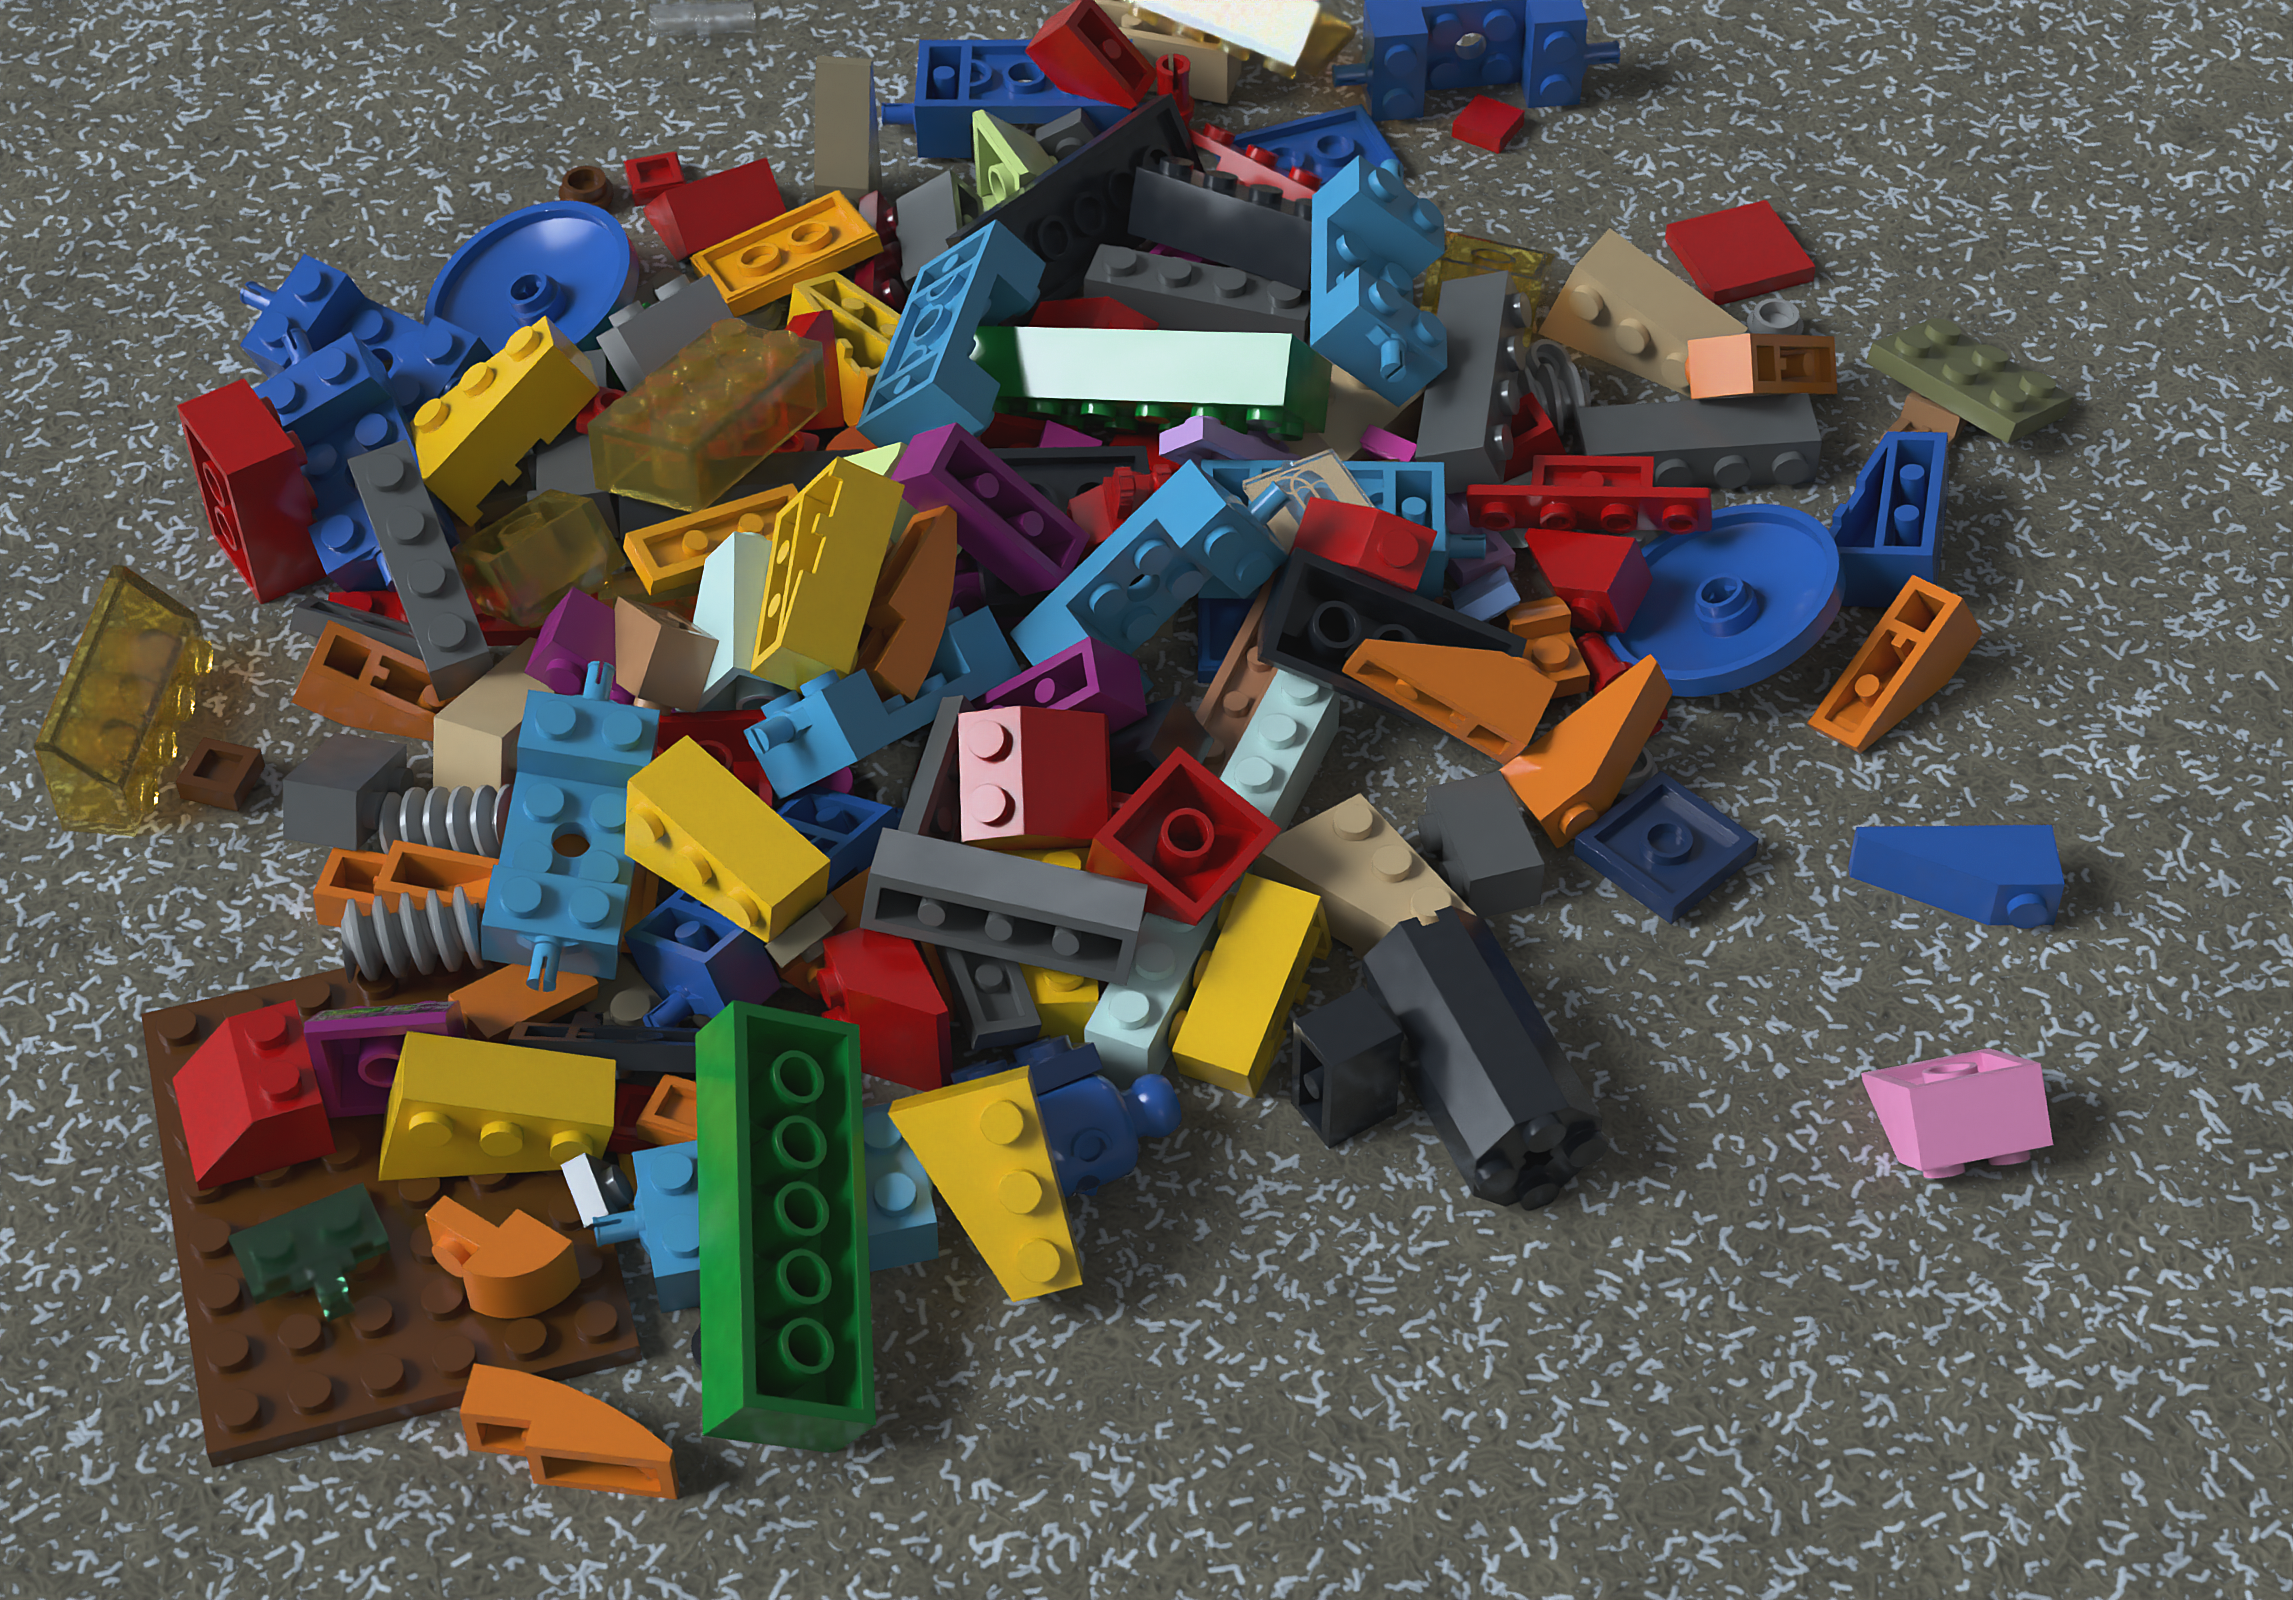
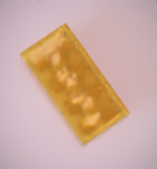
M720 319L715 322L708 330L680 349L676 355L657 370L647 375L644 380L620 399L614 401L611 406L587 424L595 489L691 513L706 509L827 406L822 342L798 337L796 333L788 330L771 331L749 326L740 319Z

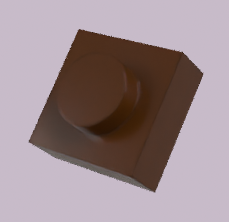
M203 737L176 780L180 798L239 811L266 767L261 749Z

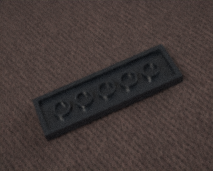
M1172 93L1156 96L945 239L950 249L997 219L1046 263L1037 287L1040 290V294L1035 304L1025 314L1021 316L1013 314L1001 321L997 326L1025 327L1030 324L1041 302L1063 300L1084 285V278L1100 244L1126 247L1134 250L1148 240L1127 233L1137 167L1160 164L1161 157H1178L1192 161L1194 163L1193 170L1205 173Z

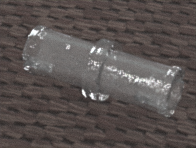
M696 0V3L649 4L651 37L698 34V40L709 39V34L755 33L753 0L707 3V0Z

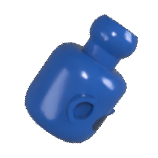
M1088 1074L1037 1095L1064 1198H1069L1079 1193L1094 1196L1097 1193L1098 1186L1129 1175L1134 1171L1138 1160V1138L1143 1136L1153 1138L1166 1137L1172 1134L1182 1121L1180 1104L1176 1093L1168 1079L1159 1074L1139 1076L1133 1081L1129 1089L1122 1092L1103 1075Z

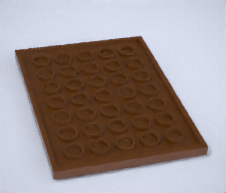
M465 951L460 970L450 972L446 968L440 954H438L433 973L423 975L419 971L413 957H411L407 975L403 978H396L385 960L380 979L376 981H368L358 964L353 982L351 983L348 982L345 968H340L141 1014L206 1450L212 1468L461 1406L474 1363L517 1370L558 1382L642 1361L640 1345L615 1243L597 1247L595 1232L584 1227L563 1170L379 1181L384 1114L328 1118L337 1153L199 1191L172 1078L227 1017L295 999L304 1027L305 1021L320 1011L349 1009L355 1006L406 1005L424 1001L446 1002L448 1001L449 994L510 964L485 960V967L477 969L473 965L467 951ZM557 1018L549 1023H561L560 1018ZM467 1033L468 1039H469V1040H474V1039ZM445 1195L499 1228L518 1208L573 1242L581 1283L559 1304L532 1316L496 1318L481 1314L470 1307L463 1277H457L449 1273L433 1256V1242L425 1214Z

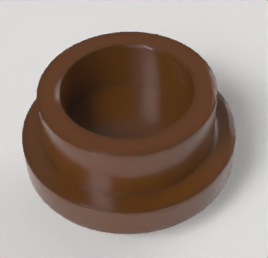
M579 166L569 170L563 176L562 184L559 188L560 201L584 202L601 209L606 208L614 198L611 181L606 178L605 173L601 169L594 166Z

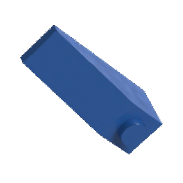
M2052 825L1856 827L1848 866L1851 878L1986 925H2013L2022 929L2033 928L2039 925H2054L2065 886Z

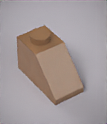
M618 596L615 605L616 683L635 696L634 706L660 710V715L670 716L673 708L696 713L719 640L674 611Z

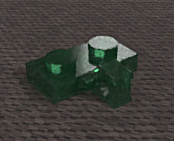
M363 1182L228 1236L234 1256L256 1305L291 1290H295L297 1294L313 1287L328 1322L355 1311L343 1274L358 1269L357 1263L391 1250L387 1233Z

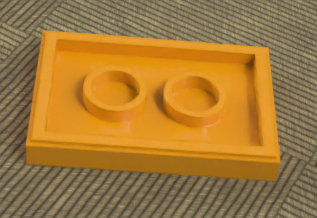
M836 190L692 255L690 261L699 279L710 274L734 318H737L792 293L793 284L831 272L841 271L884 251L879 234L840 190Z

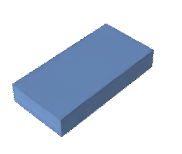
M1504 564L1451 593L1455 611L1485 623L1515 607L1521 600L1514 581Z

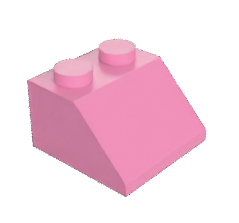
M1987 1048L1861 1073L1863 1084L1898 1161L1923 1171V1177L1956 1176L1965 1172L1964 1163L1988 1158V1163L1991 1165L2021 1163L2030 1159L2029 1150L2053 1145L2041 1063Z

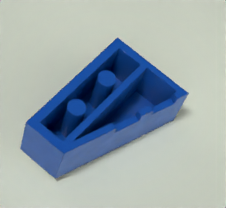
M1887 431L1856 478V489L1846 505L1840 503L1833 513V524L1829 532L1834 538L1846 571V590L1841 606L1890 607L1912 575L1937 586L1949 492L1948 432Z

